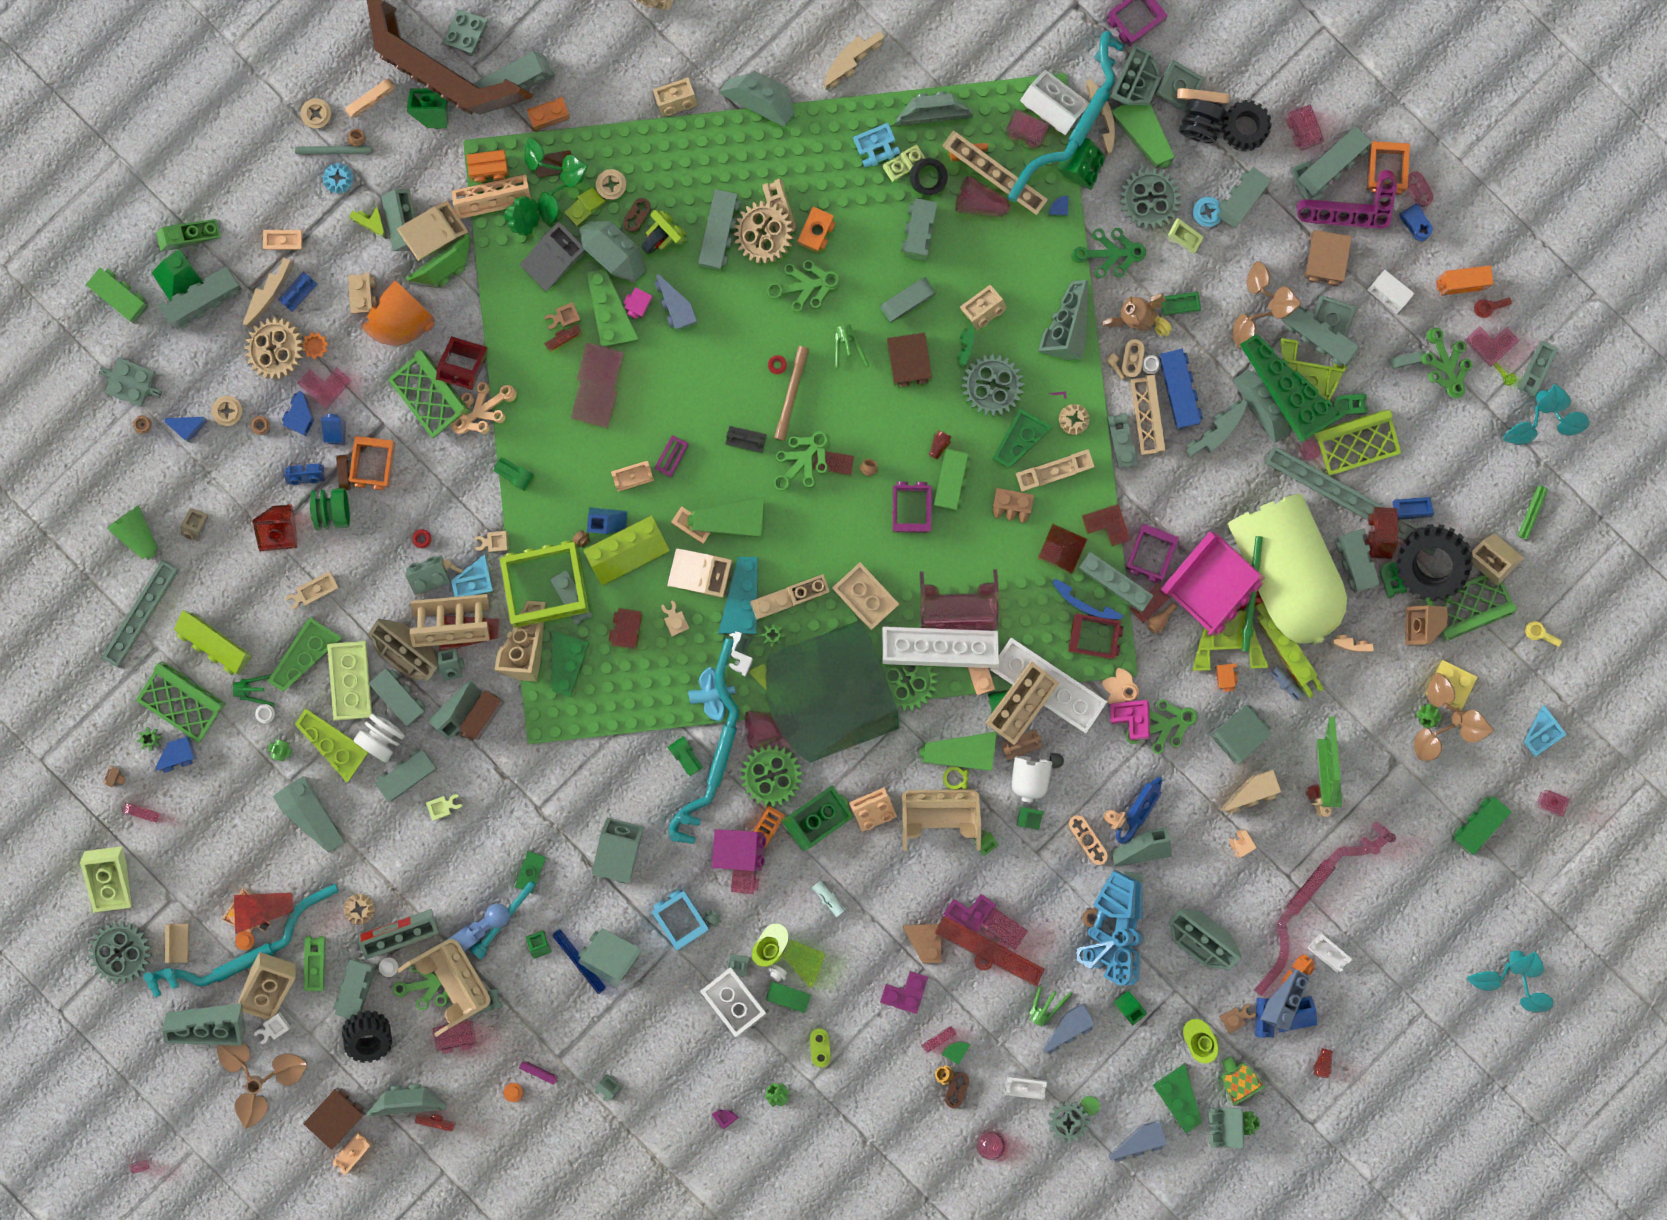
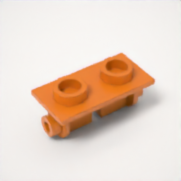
M1303 953L1302 956L1299 955L1292 967L1310 976L1315 969L1314 965L1316 963L1313 959L1309 960V957ZM1290 969L1283 977L1281 985L1293 973Z

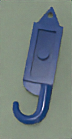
M1157 777L1151 783H1146L1127 814V824L1130 826L1128 832L1124 837H1121L1122 828H1118L1116 832V840L1119 843L1125 844L1130 841L1140 825H1143L1162 794L1160 790L1163 778Z

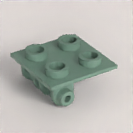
M458 9L443 44L465 51L466 54L473 56L474 53L476 54L477 43H481L479 39L483 38L482 34L488 28V19Z
M1211 1107L1210 1112H1208L1209 1123H1211L1208 1126L1212 1127L1209 1132H1212L1209 1142L1211 1148H1244L1243 1109Z

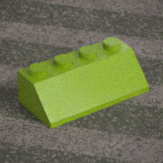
M652 515L583 550L602 586L670 552Z
M182 610L173 629L177 632L176 636L184 642L189 640L193 643L192 647L200 653L202 651L206 652L209 655L207 657L215 664L218 662L223 664V669L229 674H240L252 658L251 654L193 613Z

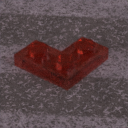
M1119 504L1081 516L1087 534L1106 529L1111 546L1130 541Z

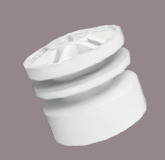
M372 713L369 718L375 724L365 722L370 732L367 733L360 730L353 741L373 756L387 763L394 753L388 747L389 743L398 746L400 743L393 737L396 736L403 739L405 735L392 722Z

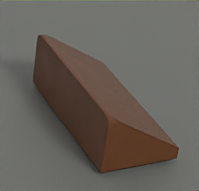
M571 150L545 154L542 162L562 167L564 158L567 155H572ZM540 165L536 170L537 178L557 175L562 172L541 167Z

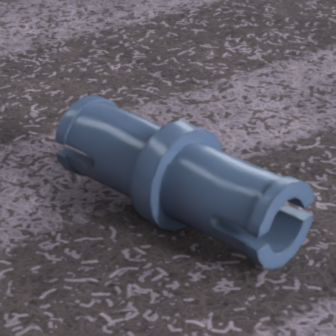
M1279 665L1269 672L1280 684V688L1282 690L1285 689L1294 701H1297L1304 694L1293 682L1294 679L1291 676L1288 677Z

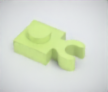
M459 794L452 795L448 801H446L445 796L426 802L432 821L450 815V808H461L462 804L455 805L453 803V800L458 798Z

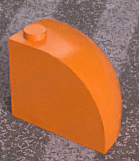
M395 280L379 298V306L377 308L372 307L367 315L369 321L368 323H363V331L379 343L400 346L411 343L425 331L429 332L435 325V319Z

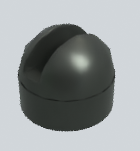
M1050 753L1049 761H1052V768H1060L1064 763V758L1059 753Z

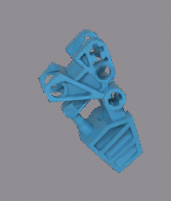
M1113 870L1093 904L1099 910L1094 926L1088 930L1089 936L1100 943L1077 948V961L1090 969L1094 967L1101 969L1104 965H1107L1108 968L1104 974L1105 978L1117 985L1131 986L1135 985L1140 978V954L1136 949H1132V947L1141 945L1144 939L1143 934L1136 930L1138 919H1143L1142 883L1119 871ZM1107 916L1117 918L1116 928L1112 935L1101 929ZM1082 951H1084V960L1081 958ZM1131 952H1133L1136 957L1134 962H1132L1133 957Z

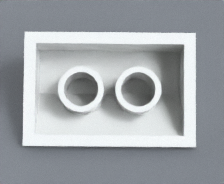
M1044 70L1035 79L1020 100L1028 109L1034 111L1041 119L1050 123L1057 131L1062 132L1064 135L1073 128L1089 105L1088 101L1047 70Z

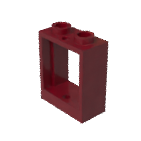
M451 336L437 365L436 380L473 390L485 364L488 347ZM451 353L477 360L472 370L447 363Z
M1075 613L1068 652L1114 660L1115 656H1119L1120 645H1117L1118 637L1122 638L1124 626H1121V621ZM1082 621L1114 626L1109 654L1078 648Z

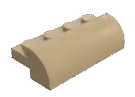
M1030 661L985 724L1015 745L1060 682Z

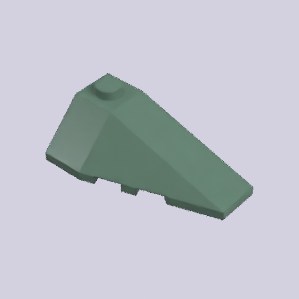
M1071 281L1061 299L1062 305L1058 313L1053 314L1051 326L1049 329L1046 328L1042 335L1038 350L1040 353L1065 360L1082 358L1086 343L1089 281Z
M306 776L287 785L273 796L282 813L327 852L345 843Z

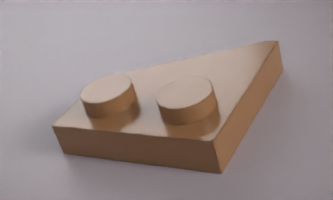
M940 924L903 925L922 963H942Z

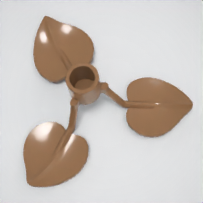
M1256 261L1251 267L1246 284L1251 293L1258 294L1261 291L1272 298L1269 302L1271 312L1250 317L1246 314H1241L1236 319L1233 325V339L1239 349H1241L1240 344L1256 335V324L1252 321L1253 319L1270 315L1283 319L1302 304L1288 287H1280L1274 295L1264 289L1270 283V273L1267 267L1260 261Z
M1436 673L1433 676L1427 689L1430 703L1435 707H1442L1444 705L1446 708L1455 711L1451 718L1452 725L1438 730L1434 734L1429 728H1424L1417 733L1414 740V749L1418 759L1421 761L1434 760L1441 754L1442 743L1436 736L1447 730L1462 726L1460 734L1467 742L1481 741L1494 731V728L1480 712L1476 710L1460 711V708L1450 706L1448 703H1452L1455 700L1453 685L1441 673Z
M244 1042L242 1046L217 1045L219 1061L226 1070L237 1072L241 1066L244 1068L246 1079L248 1080L246 1083L248 1093H244L236 1099L235 1112L245 1129L257 1124L267 1111L268 1104L266 1098L256 1096L260 1092L263 1083L273 1075H276V1079L280 1084L285 1086L293 1085L300 1080L307 1067V1063L299 1056L289 1053L281 1054L272 1061V1067L275 1071L262 1079L257 1075H249L245 1062L250 1058V1050Z

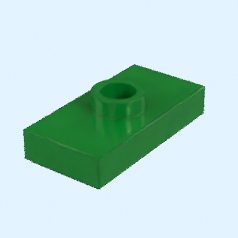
M1199 292L1163 296L1166 300L1161 303L1163 316L1201 311Z
M528 851L515 888L523 890L528 882L531 881L534 882L536 887L546 857Z

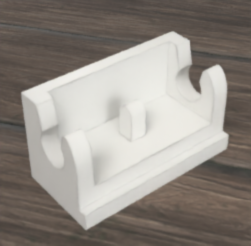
M1385 269L1367 290L1396 314L1414 295L1410 289Z
M733 650L731 653L732 657L740 660V662L735 661L737 666L731 663L729 666L733 670L742 673V676L747 677L753 658Z
M1320 933L1308 946L1312 953L1336 973L1343 971V967L1352 960V958Z
M1007 1075L1005 1095L1044 1100L1047 1081Z

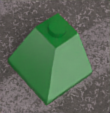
M410 88L407 113L427 128H447L448 101L428 88Z
M180 249L163 259L152 272V275L170 302L174 295L178 293L186 294L190 286L197 283L202 285L204 283L185 253Z

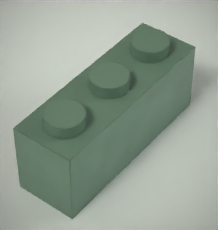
M1252 167L1249 172L1246 170L1240 177L1242 181L1240 185L1237 186L1235 184L1229 192L1231 197L1228 200L1224 199L1218 207L1221 210L1217 216L1235 229L1271 182L1270 178L1255 167Z
M394 189L381 196L392 250L408 251L410 248L397 228L416 217L410 189Z
M385 668L368 684L404 725L409 727L426 712L423 709L425 705L418 697L414 699L410 694L413 691L406 683L402 685L399 682L400 676L393 669Z
M417 749L409 754L410 759L405 762L401 760L393 766L394 770L388 774L386 771L377 778L379 781L375 784L388 802H392L438 769L425 750L419 751Z

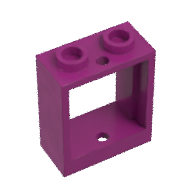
M1124 0L1108 12L1107 22L1112 29L1116 28L1119 32L1118 36L1124 44L1127 43L1129 47L1166 20L1168 15L1156 0H1141L1155 19L1133 36L1116 14L1135 0Z
M897 482V485H893L892 533H931V485H927V482H916V485H908V482ZM898 492H926V524L897 523Z
M1142 524L1125 568L1129 569L1130 574L1147 576V580L1151 582L1163 581L1179 537ZM1144 535L1170 544L1159 574L1133 565Z

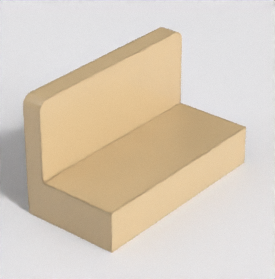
M166 924L165 963H189V924Z

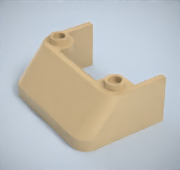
M971 789L905 791L902 794L903 851H907V838L914 839L919 837L922 833V828H960L962 836L976 838L977 850H981L979 793Z
M454 939L444 941L397 969L400 973L415 965L417 970L424 975L434 971L451 999L453 1005L445 1011L448 1025L434 1033L436 1037L483 1010L490 1003L488 992L460 944Z

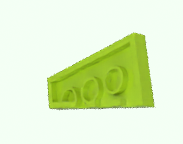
M305 708L295 725L343 779L349 783L369 752L356 744L350 737Z

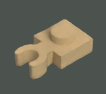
M507 531L487 533L488 538L482 536L475 537V540L482 541V546L475 547V550L484 551L488 547L489 552L509 551Z
M672 600L671 610H667L664 604L661 607L663 612L669 616L664 620L673 637L690 628L682 611L676 613V603Z

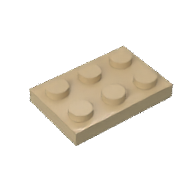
M861 562L832 587L870 630L876 627L899 605Z

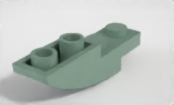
M1238 400L1229 406L1231 410L1226 414L1222 411L1214 417L1216 421L1212 423L1216 430L1214 431L1211 428L1203 434L1204 438L1198 442L1195 439L1187 445L1189 449L1185 451L1187 456L1190 458L1204 447L1209 453L1216 449L1239 423L1247 406L1246 400L1241 403Z

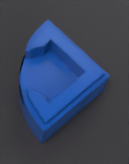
M1062 196L1055 200L1050 207L1049 215L1068 216L1069 196Z

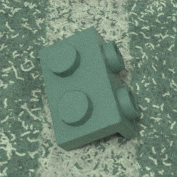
M442 555L429 557L421 563H412L406 569V578L414 595L448 584L451 580L443 564Z

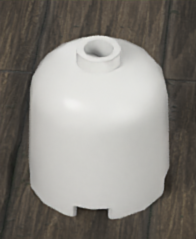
M1029 756L1015 757L1011 786L1013 792L1022 797V801L1033 802V799L1044 797L1048 790L1052 761L1040 758L1039 762L1031 761Z

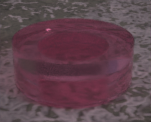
M1315 441L1305 442L1300 449L1302 457L1306 460L1316 459L1320 454L1319 444Z
M142 1160L129 1165L131 1173H139L149 1169L150 1165L148 1160Z

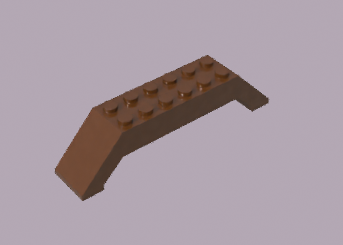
M367 0L375 51L381 54L379 58L394 65L396 69L408 74L412 79L422 83L429 90L438 93L440 97L452 102L464 112L466 111L471 115L473 112L481 115L532 98V93L506 78L503 83L479 88L400 37L395 15L396 7L384 0Z

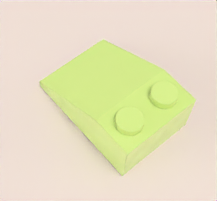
M123 847L84 851L80 864L93 913L131 908L127 862Z

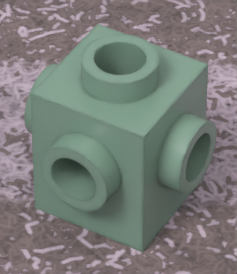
M456 648L437 652L439 665L437 672L442 674L444 681L463 677L462 669H465L463 657L459 658Z

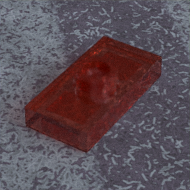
M578 324L568 330L562 329L555 334L556 337L544 344L549 352L582 334V331Z
M816 451V455H815V461H814V467H813V469H816V465H817V463H818V454H817V451ZM825 451V459L829 467L827 472L851 475L854 456ZM821 464L819 466V470L823 471L825 469V465Z
M1159 583L1149 591L1154 596L1142 613L1133 607L1130 609L1142 623L1171 598L1169 594H1165L1161 590L1162 587Z
M418 1114L415 1119L416 1124L450 1132L456 1126V1122L443 1120V1116L431 1114V1117Z

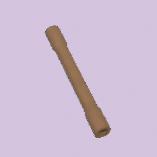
M798 346L791 380L774 439L781 441L786 439L792 409L809 348Z

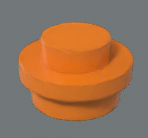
M247 931L238 933L235 938V944L241 950H249L255 943L253 934Z
M509 1083L504 1088V1097L509 1102H517L523 1096V1089L518 1083Z

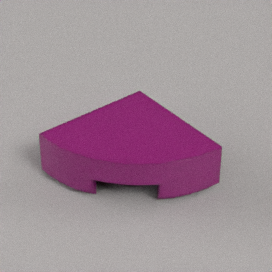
M718 1110L712 1113L723 1130L739 1118L738 1115L729 1110Z

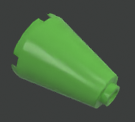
M139 506L134 507L107 527L115 537L141 559L146 557L149 560L157 554L155 551L158 549L157 544Z

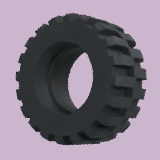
M1429 524L1426 528H1417L1415 532H1411L1407 539L1404 540L1397 555L1396 568L1399 569L1397 572L1399 579H1403L1402 585L1405 588L1409 587V592L1412 595L1417 593L1420 595L1419 598L1423 600L1426 597H1429L1430 601H1436L1437 598L1445 600L1450 595L1452 597L1465 586L1472 570L1473 555L1469 551V543L1463 541L1464 536L1461 533L1455 534V529L1451 527L1448 530L1444 528L1445 525L1439 524L1438 527H1434L1433 524ZM1428 547L1442 549L1452 560L1453 567L1451 572L1441 578H1433L1424 574L1417 564L1419 552Z

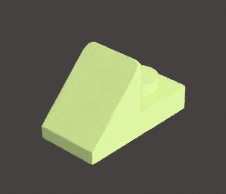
M1178 218L1168 234V241L1178 243L1194 254L1203 239L1202 235Z

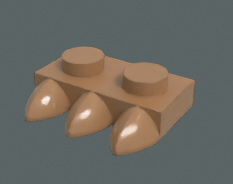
M996 488L993 503L995 518L998 519L1006 510V517L1009 521L1013 520L1018 512L1021 523H1025L1031 514L1034 495Z

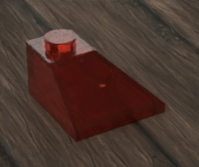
M292 504L272 506L252 520L259 552L297 548L296 521Z
M1052 524L1037 559L1072 574L1087 539Z

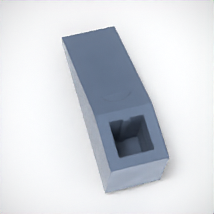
M659 274L656 275L657 281H654L657 291H662L664 298L661 299L664 310L668 309L670 316L667 317L670 328L675 327L677 332L696 325L697 320L690 302Z
M1295 969L1267 1002L1260 1020L1273 1027L1289 1031L1310 977Z
M1083 1003L1065 1012L1042 1048L1044 1053L1048 1052L1051 1054L1059 1049L1058 1045L1064 1042L1069 1044L1076 1039L1075 1036L1079 1033L1084 1035L1093 1030L1092 1026L1095 1023Z
M1157 1120L1140 1125L1108 1155L1110 1160L1114 1159L1115 1162L1125 1160L1127 1155L1133 1154V1157L1145 1154L1144 1151L1152 1149V1152L1163 1149V1146L1167 1145L1161 1122Z

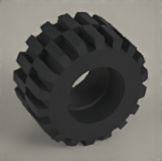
M1243 100L1242 103L1237 102L1229 108L1221 128L1222 133H1224L1223 138L1229 141L1227 143L1229 146L1234 145V149L1238 150L1241 148L1242 151L1246 152L1247 149L1252 151L1264 143L1270 133L1272 123H1270L1271 116L1267 115L1268 110L1261 108L1262 104L1256 105L1253 100L1250 102ZM1242 116L1252 118L1257 125V131L1252 135L1240 133L1236 127V120Z
M366 1010L364 1013L360 1011L357 1012V1015L353 1014L350 1016V1019H346L345 1025L342 1026L345 1053H347L349 1058L352 1057L354 1061L360 1060V1063H365V1061L372 1063L373 1060L378 1061L381 1059V1056L385 1057L387 1052H390L393 1043L391 1028L388 1019L383 1014L378 1015L377 1011L372 1013L370 1010ZM372 1035V1037L369 1038H361L363 1036Z

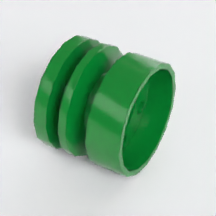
M346 488L332 489L330 498H328L326 490H321L320 496L317 490L311 491L310 515L316 531L322 530V524L326 530H329L332 520L336 529L349 528L350 508Z

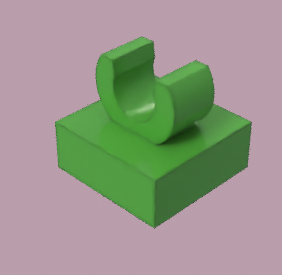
M982 830L984 837L981 838V850L979 851L985 856L999 846V844L990 832L987 833L985 830Z

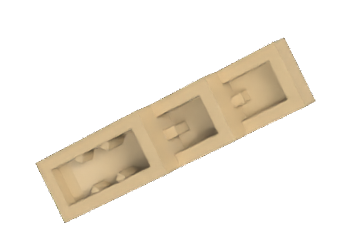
M283 257L277 275L269 273L264 289H255L243 325L250 328L275 300L293 266L291 260Z

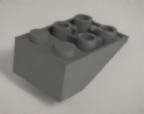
M558 222L544 235L521 262L520 266L547 292L587 251Z

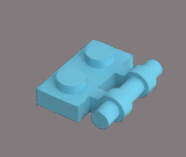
M888 123L853 137L859 155L867 153L869 156L868 159L862 161L865 168L871 165L874 167L878 165V162L886 159L891 160L895 155L900 154L898 146L892 149L889 144L895 142V138ZM878 148H884L885 152L875 155L873 152Z

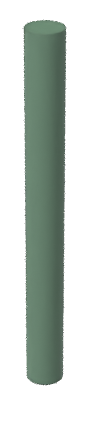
M372 146L295 147V154H372Z

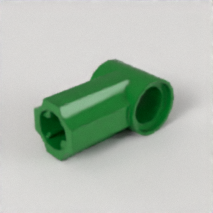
M502 457L497 461L493 470L523 491L526 490L534 476L530 471L521 466L518 467Z
M684 736L668 746L672 755L677 761L679 760L689 776L703 768Z

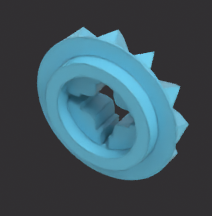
M341 163L331 164L325 169L322 176L325 187L332 193H344L353 184L352 171L347 165ZM339 171L340 176L346 179L339 180V183L336 184L335 179L330 177L336 176Z
M1203 197L1194 205L1193 217L1198 224L1204 227H1213L1221 221V218L1217 216L1221 210L1218 208L1221 203L1213 197ZM1205 205L1209 210L1215 209L1211 213V220L1208 215H1201L1205 212Z

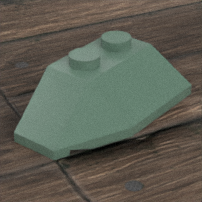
M1134 44L1111 98L1127 105L1150 104L1161 79L1157 65L1153 60L1152 52Z
M756 71L728 79L719 91L720 95L783 127L794 116L788 87Z
M945 91L937 92L933 96H928L925 93L918 94L896 118V126L972 118L973 111L953 94H947Z
M590 220L578 230L583 248L612 275L629 279V281L634 283L645 274L646 270L640 248L612 222Z
M1247 370L1232 380L1274 444L1290 434V424L1256 371Z
M1180 908L1168 922L1175 944L1205 967L1230 970L1242 957L1232 936L1201 911Z
M410 1084V1088H402V1085L390 1086V1090L383 1093L367 1112V1115L377 1116L446 1110L447 1104L428 1087H421V1084Z

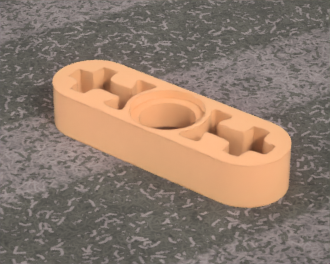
M388 78L347 106L345 111L350 118H354L391 93L396 86Z
M1179 88L1177 99L1188 101L1189 99H1200L1214 104L1229 105L1230 94Z
M1079 815L1072 816L1068 826L1092 863L1096 865L1104 864L1108 858L1106 850L1086 820ZM1073 820H1081L1082 823L1080 825L1084 830L1087 827L1088 831L1078 836L1077 833L1080 830L1077 827L1073 828ZM1087 834L1093 837V843L1090 846L1084 845L1082 841L1083 837ZM1096 844H1098L1099 847H1097L1096 850L1099 853L1103 852V860H1094V857L1096 856L1094 851L1092 850L1089 853L1088 849H1091Z

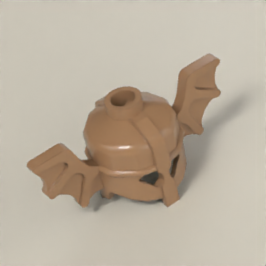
M1162 293L1151 297L1150 303H1148L1145 299L1131 296L1126 299L1127 301L1124 302L1121 308V318L1111 317L1101 322L1102 326H1108L1111 329L1114 326L1123 327L1127 324L1136 330L1147 332L1155 323L1157 317L1155 309L1162 308L1161 303L1166 301L1165 297L1162 296Z

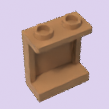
M1313 230L1304 278H1308V281L1313 283L1325 281L1330 286L1342 284L1345 279L1352 236Z

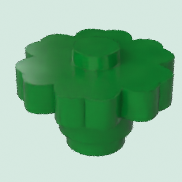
M520 196L514 199V205L511 204L506 208L504 216L509 222L508 226L513 233L526 236L533 232V227H537L540 215L537 213L539 206L534 199Z

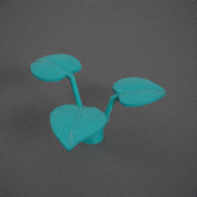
M1554 384L1549 391L1543 390L1536 394L1535 397L1538 405L1535 406L1534 424L1532 425L1531 422L1526 421L1515 425L1504 435L1503 440L1516 445L1532 442L1538 435L1535 428L1538 425L1539 411L1555 413L1560 421L1556 426L1557 431L1567 436L1583 432L1589 427L1590 423L1587 415L1582 412L1569 413L1564 419L1560 416L1558 411L1567 409L1570 406L1571 400L1564 389Z
M1512 951L1509 963H1506L1505 970L1501 976L1494 971H1485L1467 976V980L1476 988L1484 991H1493L1502 986L1501 981L1504 980L1510 969L1513 974L1522 975L1527 997L1521 998L1520 1004L1525 1010L1539 1013L1548 1011L1553 1007L1554 1002L1549 995L1545 993L1530 995L1526 976L1538 977L1544 972L1543 962L1536 951L1528 956H1525V953L1522 951Z

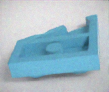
M486 555L481 556L475 563L451 580L455 597L493 592Z
M1543 705L1523 743L1532 755L1537 757L1567 734L1545 705Z

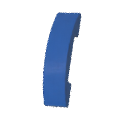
M1054 579L1052 584L1060 596L1080 612L1089 616L1111 620L1122 619V614L1107 606L1100 612L1070 596L1069 593L1072 587Z

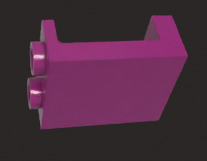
M714 829L712 868L762 871L765 863L763 848L766 845L764 832Z

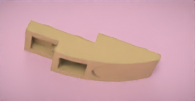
M879 31L866 41L861 36H858L847 45L831 65L824 80V88L826 90L828 88L833 89L840 84V80L844 77L850 78L853 76L857 69L855 61L863 60L867 57L869 51L872 49L876 51L883 46V34Z
M822 574L755 599L750 604L758 620L820 597L830 591Z

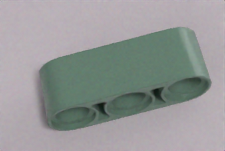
M924 277L883 303L880 309L888 321L892 323L930 299L936 292L928 279Z

